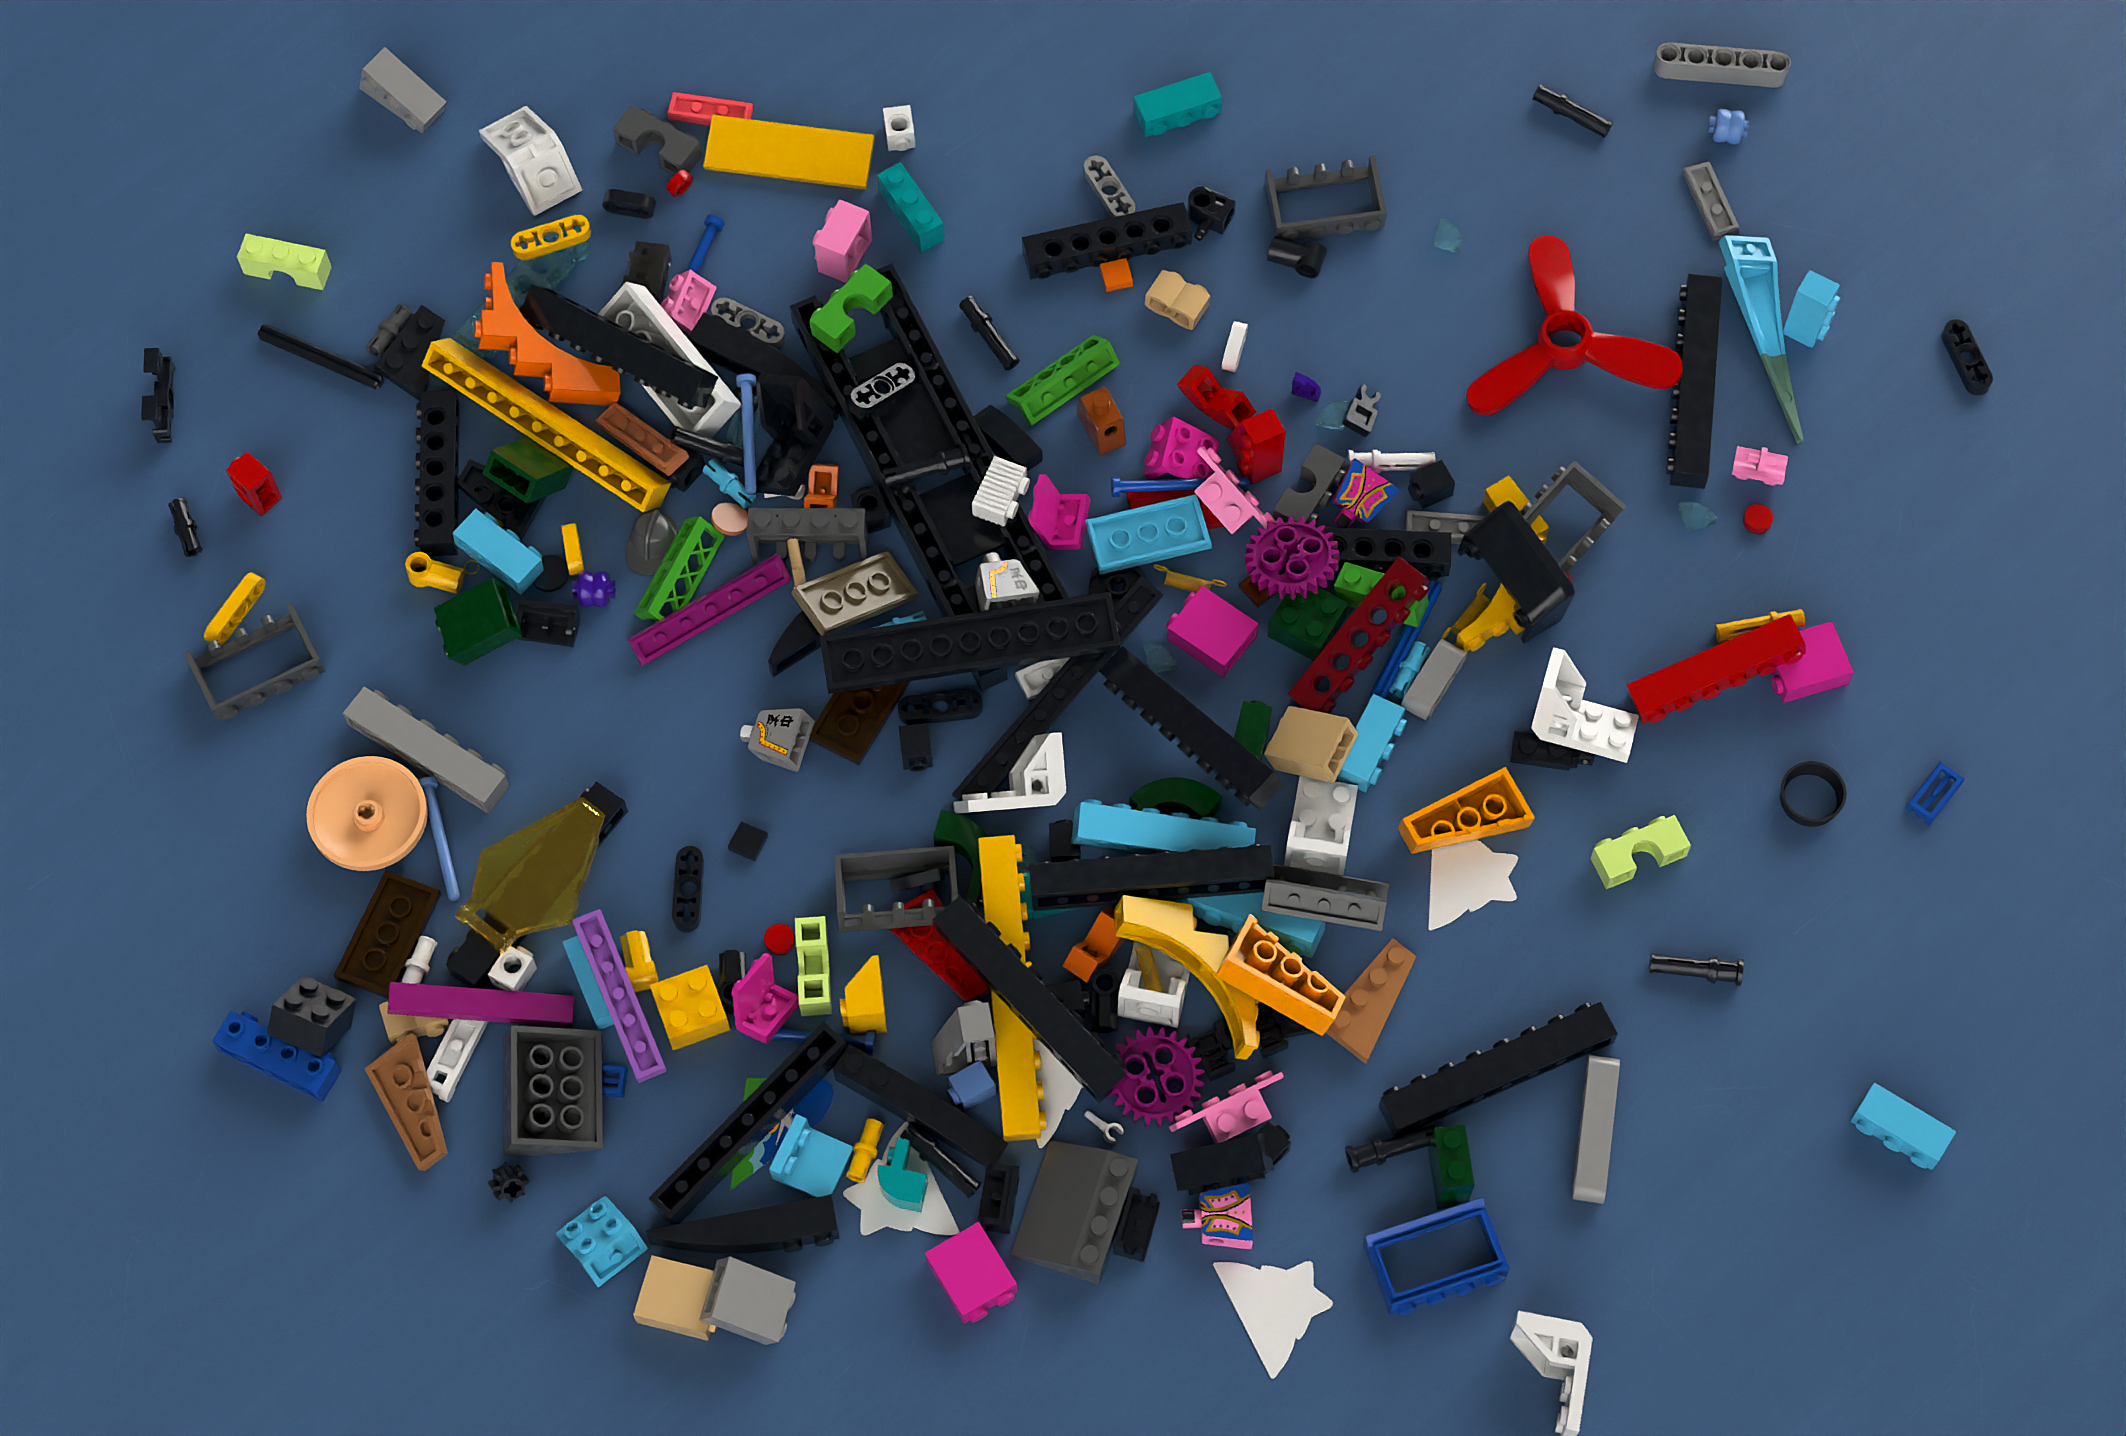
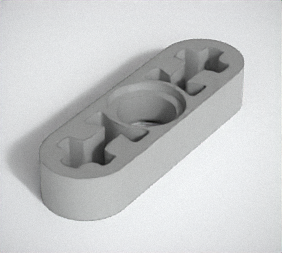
M1098 155L1087 158L1084 163V177L1109 216L1112 218L1126 215L1122 211L1118 212L1117 202L1119 200L1124 211L1128 210L1127 214L1135 213L1134 201L1107 160ZM1095 166L1097 169H1101L1102 179H1100L1096 170H1092V167ZM1111 185L1117 189V192L1113 195H1106L1102 192V189L1105 186Z
M726 297L719 298L713 302L711 306L712 316H720L728 324L735 327H741L740 324L744 319H753L756 321L755 326L747 329L752 335L776 349L783 346L785 332L779 322ZM726 308L729 309V313H730V314H728V313H724L723 315H720V314H719V310L725 311ZM774 332H777V337L772 336L768 339L767 333L772 335Z

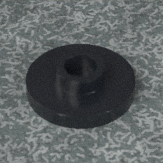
M555 555L542 556L544 571L535 579L533 585L544 592L557 591L568 581L569 570L567 564L563 559Z

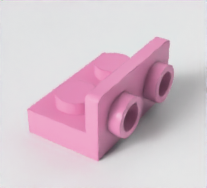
M692 270L676 274L669 283L670 291L668 296L660 305L674 323L687 334L691 333L703 312H707L717 288Z

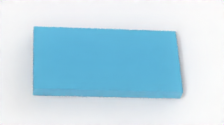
M1196 494L1085 520L1100 575L1212 548Z

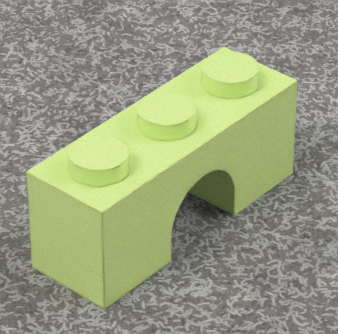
M245 234L237 255L242 271L246 275L271 279L274 270L281 271L293 277L297 285L324 290L332 268L324 249L251 234Z
M1675 815L1668 818L1660 816L1652 820L1648 824L1649 826L1641 829L1633 827L1625 831L1622 837L1614 840L1607 838L1595 845L1590 859L1606 889L1634 878L1637 866L1632 859V854L1644 851L1650 853L1656 859L1659 867L1687 857L1691 844Z
M825 916L795 918L799 967L798 997L801 1016L832 1014Z

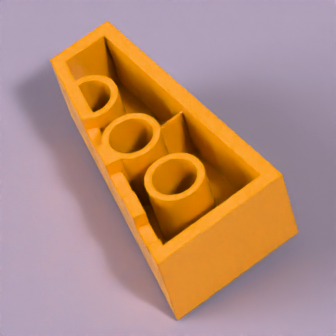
M1504 767L1403 818L1397 829L1411 854L1529 828L1535 817L1509 771Z
M1249 914L1235 936L1215 976L1323 1036L1335 1020L1346 997L1316 970L1310 971L1301 962L1303 959L1295 952L1291 954L1278 943L1279 938L1271 931L1267 933L1257 924L1258 920Z

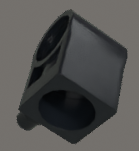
M1207 187L1194 188L1188 197V217L1192 222L1199 225L1195 239L1201 241L1209 230L1223 235L1235 215L1236 200ZM1203 204V205H1206V206H1205V207H1200V206H1197V205Z

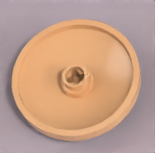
M364 756L347 760L335 766L319 780L308 801L307 826L316 847L328 860L346 869L371 871L390 866L411 852L425 830L428 807L424 791L417 778L409 769L388 758Z

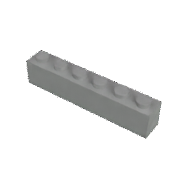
M366 687L361 689L342 713L350 727L427 776L436 777L437 782L484 812L490 813L510 787L505 776L506 772L494 763L491 766L482 761L483 758L476 751L470 748L467 751L458 746V741L448 734L442 736L437 733L431 723L424 719L418 721L412 717V713L406 707L400 704L397 706L388 702L387 696L379 690L375 689L372 692Z

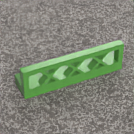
M1093 334L1005 395L1008 403L1019 407L1026 423L1033 426L1119 366L1120 362L1110 341Z
M701 516L686 518L633 614L641 620L653 619L658 622L665 618L659 613L664 603L671 601L673 612L686 606L725 535L716 530L715 527ZM703 531L714 537L709 548L705 549L702 548L700 538ZM697 554L699 566L695 572L690 573L687 561L690 555ZM679 578H684L686 587L682 596L676 595L674 586Z

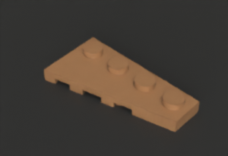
M1392 938L1344 993L1346 998L1335 1020L1325 1033L1366 1064L1417 956Z
M409 1034L364 1069L418 1170L426 1171L446 1156L448 1151L418 1039L415 1034Z

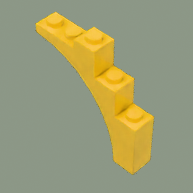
M1509 475L1485 489L1483 503L1489 513L1506 501L1512 502L1519 511L1530 502ZM1539 515L1530 526L1542 543L1545 544L1549 526ZM1500 583L1491 603L1482 614L1458 633L1455 646L1466 652L1469 650L1474 652L1481 648L1490 637L1503 635L1509 629V626L1516 635L1525 630L1513 618L1516 602L1502 583Z
M1123 895L1114 909L1115 936L1135 940L1156 948L1180 962L1193 973L1212 994L1225 1016L1232 1036L1235 1059L1247 1060L1260 1043V1033L1256 1031V1020L1259 1012L1258 1003L1260 1001L1215 976L1230 948L1228 935L1196 931L1197 918L1193 916L1192 904Z

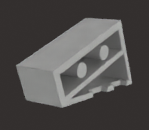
M384 47L362 69L359 89L403 119L410 128L417 129L423 134L445 112L447 102L387 48Z
M970 1001L965 1003L963 1007H957L932 1040L931 1047L937 1077L955 1074L981 1060L985 1068L997 1066L995 1036L988 1002Z

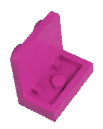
M1172 417L1154 427L1150 436L1152 440L1150 451L1144 460L1146 466L1143 476L1154 480L1167 472L1180 479L1209 478L1212 475L1213 469L1196 450L1200 447L1208 450L1211 447L1217 453L1219 447L1217 438L1176 417Z
M1040 474L1038 482L1033 488L1034 503L1028 515L1029 524L1049 550H1082L1086 529L1085 520L1088 518L1091 502L1088 494H1060L1048 476Z
M764 953L759 960H755L751 964L749 972L742 980H738L734 984L731 992L736 1030L764 1044L769 1043L799 1006L797 994L775 985L772 955Z

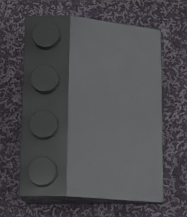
M510 1026L503 1037V1155L539 1156L602 1150L601 1030Z
M1050 1140L1010 1255L1099 1285L1123 1216L1130 1187H1133L1138 1172V1159L1110 1150Z

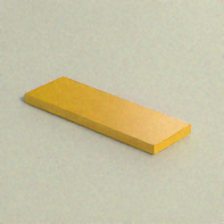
M712 115L703 167L705 170L867 190L875 136Z

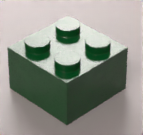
M1319 587L1318 594L1308 590L1307 598H1303L1300 593H1296L1295 600H1292L1290 594L1287 593L1269 621L1267 637L1314 661L1345 621L1348 602Z

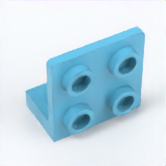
M796 1114L769 1171L773 1180L814 1198L832 1195L853 1153V1147L810 1128L808 1120Z
M606 1196L593 1203L588 1209L568 1222L556 1233L562 1243L581 1263L598 1288L648 1249L634 1226Z

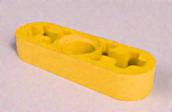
M572 215L518 232L511 239L513 254L520 260H529L583 243L591 235L589 221L582 215ZM579 226L581 232L576 233L574 227ZM563 229H565L567 237L563 236ZM550 232L559 235L558 239L554 242L549 243L543 240L544 236ZM534 238H538L540 245H536ZM526 242L528 248L522 249L521 243Z
M253 572L245 575L208 624L204 632V640L207 642L217 640L220 646L224 645L263 593L266 585L265 579Z

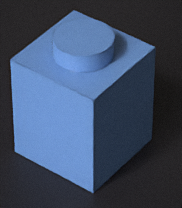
M981 1060L948 1077L949 1089L946 1090L947 1094L955 1106L960 1104L964 1112L996 1095V1085Z

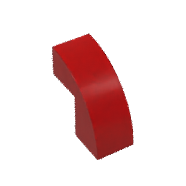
M1194 365L1176 384L1200 411L1229 429L1234 430L1242 421L1251 418L1256 413V410L1243 391L1222 388L1208 367Z

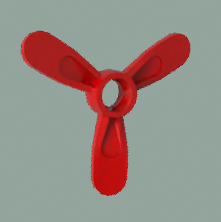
M1542 235L1530 243L1527 255L1534 289L1546 315L1538 330L1537 343L1502 361L1475 380L1467 389L1466 400L1468 407L1473 412L1480 415H1492L1500 412L1528 391L1551 367L1559 370H1571L1578 368L1586 361L1618 378L1653 389L1666 390L1680 381L1683 374V364L1678 353L1671 348L1637 338L1593 332L1591 323L1587 318L1574 311L1575 280L1570 252L1566 243L1558 237ZM1572 331L1581 337V342L1572 347H1559L1550 341V337L1557 332Z

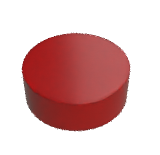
M681 170L669 180L666 190L673 197H678L688 190L693 182V177L686 170Z
M1762 504L1749 506L1743 516L1745 528L1755 534L1765 533L1770 529L1773 522L1772 511Z
M780 923L770 926L764 934L767 950L774 955L789 953L795 944L792 929Z

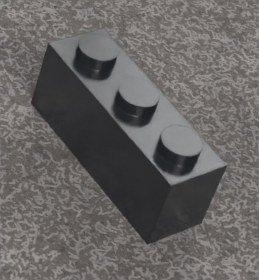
M1266 1133L1249 1135L1170 1154L1178 1191L1188 1190L1189 1196L1206 1192V1186L1217 1184L1218 1189L1237 1185L1235 1179L1246 1177L1247 1182L1266 1178L1265 1172L1274 1170Z

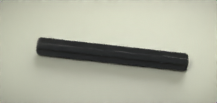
M263 324L258 330L260 340L375 390L380 389L384 382L383 376L376 371L270 325Z

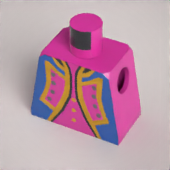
M1354 458L1350 462L1332 500L1335 505L1341 508L1333 523L1339 528H1350L1355 519L1364 525L1367 524L1400 489Z

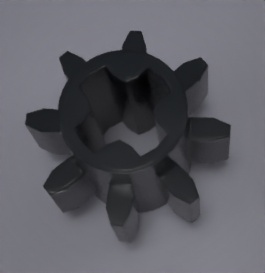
M504 1162V1165L492 1170L494 1173L493 1180L488 1181V1185L494 1191L493 1193L498 1201L505 1197L512 1203L514 1199L525 1195L524 1185L528 1184L529 1180L523 1174L524 1171L519 1164L513 1168L507 1162Z

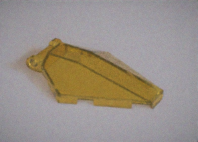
M581 797L481 850L471 899L467 904L460 907L455 918L463 924H469L494 944V949L501 954L520 936L572 924L580 902L578 898L583 883H586L598 847L600 830L606 815L585 798ZM479 908L483 909L508 930L501 935L475 913Z

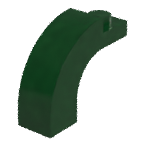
M1171 777L1150 782L1138 789L1129 798V806H1131V810L1142 811L1145 808L1160 810V814L1185 813L1189 815L1190 819L1200 820L1202 817L1213 818L1222 808V796L1201 782L1188 778Z
M941 810L933 836L934 847L954 846L955 853L963 856L969 862L973 872L965 902L969 899L979 909V905L983 906L978 838L988 836L979 825L969 818L957 813Z

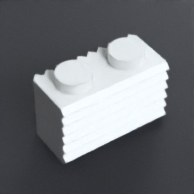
M994 456L972 502L973 515L981 519L984 518L986 521L989 520L991 523L994 522L995 524L1005 526L1008 518L1013 519L1017 513L1019 503L1016 501L1019 495H1025L1029 487L1030 479L1027 478V468Z

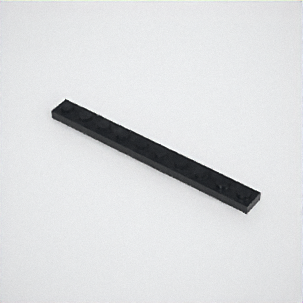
M1142 576L1114 607L1120 646L1163 598V594ZM1117 650L1070 657L956 788L952 796L958 801H962V795L987 793L989 799L991 793L995 792L1009 776V772L1035 735H1042L1048 731Z

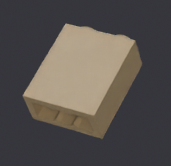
M1288 706L1284 716L1279 721L1278 728L1271 741L1267 744L1264 755L1277 771L1334 783L1359 733L1346 717Z
M651 1255L633 1314L636 1322L709 1341L711 1332L716 1333L718 1327L699 1319L714 1271Z

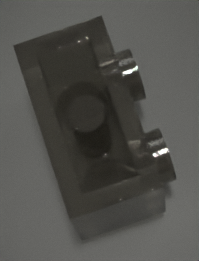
M636 241L634 251L629 252L628 268H630L629 275H624L622 286L626 282L645 286L661 305L672 262L669 245Z

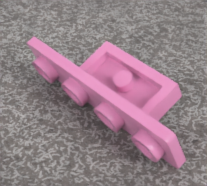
M1204 447L1196 450L1214 470V473L1194 492L1231 534L1238 531L1253 516L1266 530L1267 521L1277 525V521L1269 512L1263 514L1257 507L1260 503L1249 490L1245 493L1238 486L1241 481L1230 469L1225 471L1221 467L1219 462L1222 459L1211 447L1208 450Z
M1270 1070L1254 1078L1257 1084L1246 1088L1243 1083L1229 1090L1230 1097L1220 1101L1218 1096L1201 1104L1204 1110L1193 1114L1190 1109L1174 1117L1177 1123L1169 1126V1128L1173 1132L1203 1118L1214 1143L1224 1142L1272 1118L1259 1089L1284 1078V1075L1280 1072L1273 1076Z

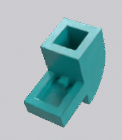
M897 1138L895 1147H890L886 1164L890 1165V1167L878 1165L877 1173L880 1189L884 1197L892 1205L901 1209L922 1212L928 1186L927 1174L906 1170L911 1151L910 1141Z

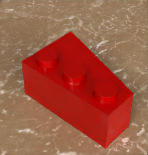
M1273 408L1242 421L1225 439L1237 459L1236 464L1240 474L1243 477L1247 476L1251 485L1282 471L1286 431Z

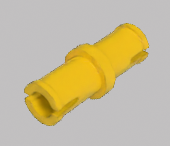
M871 1118L866 1119L860 1140L853 1147L855 1153L849 1170L846 1173V1177H849L848 1179L858 1183L865 1182L872 1159L876 1158L878 1153L876 1147L882 1130L885 1127L882 1122Z

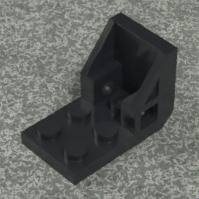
M760 374L756 381L761 426L774 441L756 470L757 490L755 493L795 497L834 427L833 411L802 377Z

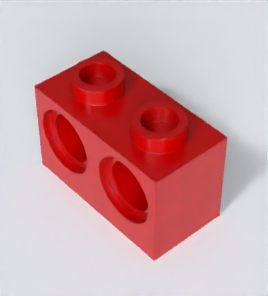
M247 451L241 457L235 458L229 465V468L226 469L238 497L261 517L282 498L271 472Z

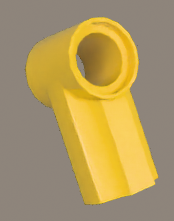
M414 552L406 559L405 566L408 579L413 586L420 588L430 586L455 594L461 591L465 577L464 568L432 560L424 552ZM419 567H424V568H426V569H425L424 571H422V572H415V571H414L416 568H419Z
M637 930L626 932L625 935L620 937L626 964L624 968L635 993L651 989L650 985L659 982L654 960H651L645 931Z

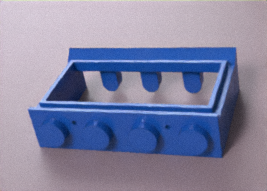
M1483 1197L1367 1235L1363 1245L1389 1315L1397 1312L1399 1316L1409 1314L1417 1309L1416 1306L1428 1303L1429 1306L1439 1304L1446 1300L1445 1296L1457 1293L1458 1296L1469 1294L1475 1290V1286L1484 1283L1487 1286L1499 1284L1505 1280L1504 1277L1507 1276L1510 1269L1489 1218ZM1478 1217L1494 1262L1395 1294L1379 1249Z

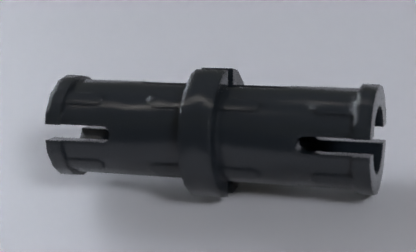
M184 498L172 500V503L170 502L168 506L174 519L175 525L173 529L175 534L179 536L184 555L186 557L197 556L203 549L197 537V524L195 520H192L187 501Z

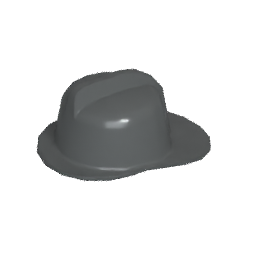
M654 509L653 512L640 516L634 523L626 547V559L634 572L641 575H653L656 573L678 532L675 522L669 516L661 514L659 510Z

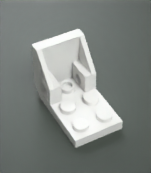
M527 106L479 130L482 140L501 157L512 182L534 216L582 191L559 138Z
M1553 647L1531 729L1540 740L1627 763L1639 715L1582 700L1586 687L1585 680L1566 651Z
M1062 732L1035 735L1009 772L1010 791L992 792L990 799H988L987 793L962 795V801L953 802L954 813L1056 805L1066 793Z
M1304 776L1299 777L1284 866L1344 875L1358 785L1341 782L1331 783Z
M1138 941L1134 942L1135 949L1148 946ZM1149 946L1154 957L1163 992L1146 990L1142 976L1143 971L1140 970L1137 955L1133 948L1129 968L1126 969L1119 990L1118 1016L1178 1028L1190 971L1177 960Z
M1518 1311L1511 1328L1510 1339L1543 1377L1565 1381L1562 1382L1559 1401L1565 1402V1404L1561 1406L1560 1413L1557 1415L1555 1432L1560 1433V1436H1577L1580 1429L1593 1337L1580 1322Z

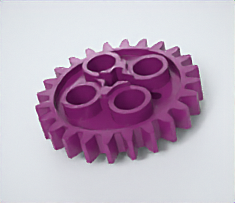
M1289 516L1288 522L1285 523L1278 517L1277 525L1267 521V530L1258 527L1257 536H1250V544H1246V554H1244L1246 572L1251 574L1252 583L1258 582L1259 590L1268 587V595L1271 596L1277 591L1279 592L1280 599H1283L1285 594L1289 593L1292 600H1295L1296 593H1300L1303 598H1307L1308 590L1318 594V585L1327 588V579L1334 580V571H1338V561H1340L1338 542L1333 541V533H1326L1325 525L1316 528V520L1314 519L1309 524H1305L1303 516L1298 522H1294L1293 516Z
M1148 1027L1147 1036H1143L1139 1030H1136V1039L1134 1041L1126 1035L1124 1040L1127 1046L1124 1047L1120 1044L1115 1046L1116 1051L1119 1053L1118 1057L1126 1066L1134 1061L1139 1062L1143 1066V1071L1139 1075H1132L1125 1069L1127 1073L1126 1080L1108 1096L1118 1097L1113 1106L1115 1108L1122 1105L1125 1107L1122 1113L1123 1117L1131 1112L1134 1114L1133 1123H1136L1142 1117L1144 1118L1145 1127H1148L1151 1119H1155L1159 1128L1161 1127L1162 1119L1166 1118L1172 1125L1174 1123V1114L1180 1115L1184 1113V1107L1193 1110L1194 1105L1190 1099L1199 1100L1201 1097L1194 1089L1204 1087V1082L1196 1079L1204 1075V1070L1195 1068L1201 1063L1202 1059L1191 1057L1196 1050L1195 1047L1185 1049L1186 1037L1179 1042L1175 1041L1176 1031H1173L1169 1037H1166L1163 1027H1161L1158 1035H1154L1152 1028ZM1159 1051L1168 1052L1172 1057L1171 1062L1164 1065L1158 1063L1155 1059L1156 1053ZM1144 1052L1149 1054L1155 1074L1162 1075L1160 1076L1159 1085L1166 1098L1164 1103L1159 1098L1155 1081L1153 1079L1148 1080L1150 1068L1143 1056ZM1176 1079L1182 1083L1183 1089L1178 1093H1172L1167 1089L1166 1083L1169 1080ZM1142 1090H1149L1153 1093L1154 1100L1148 1104L1142 1103L1137 1098V1094Z

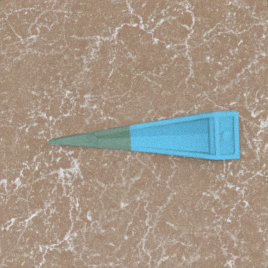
M1724 235L1718 242L1727 264L1724 267L1725 273L1795 441L1799 445L1803 441V435L1793 396L1785 351L1775 254L1769 238Z

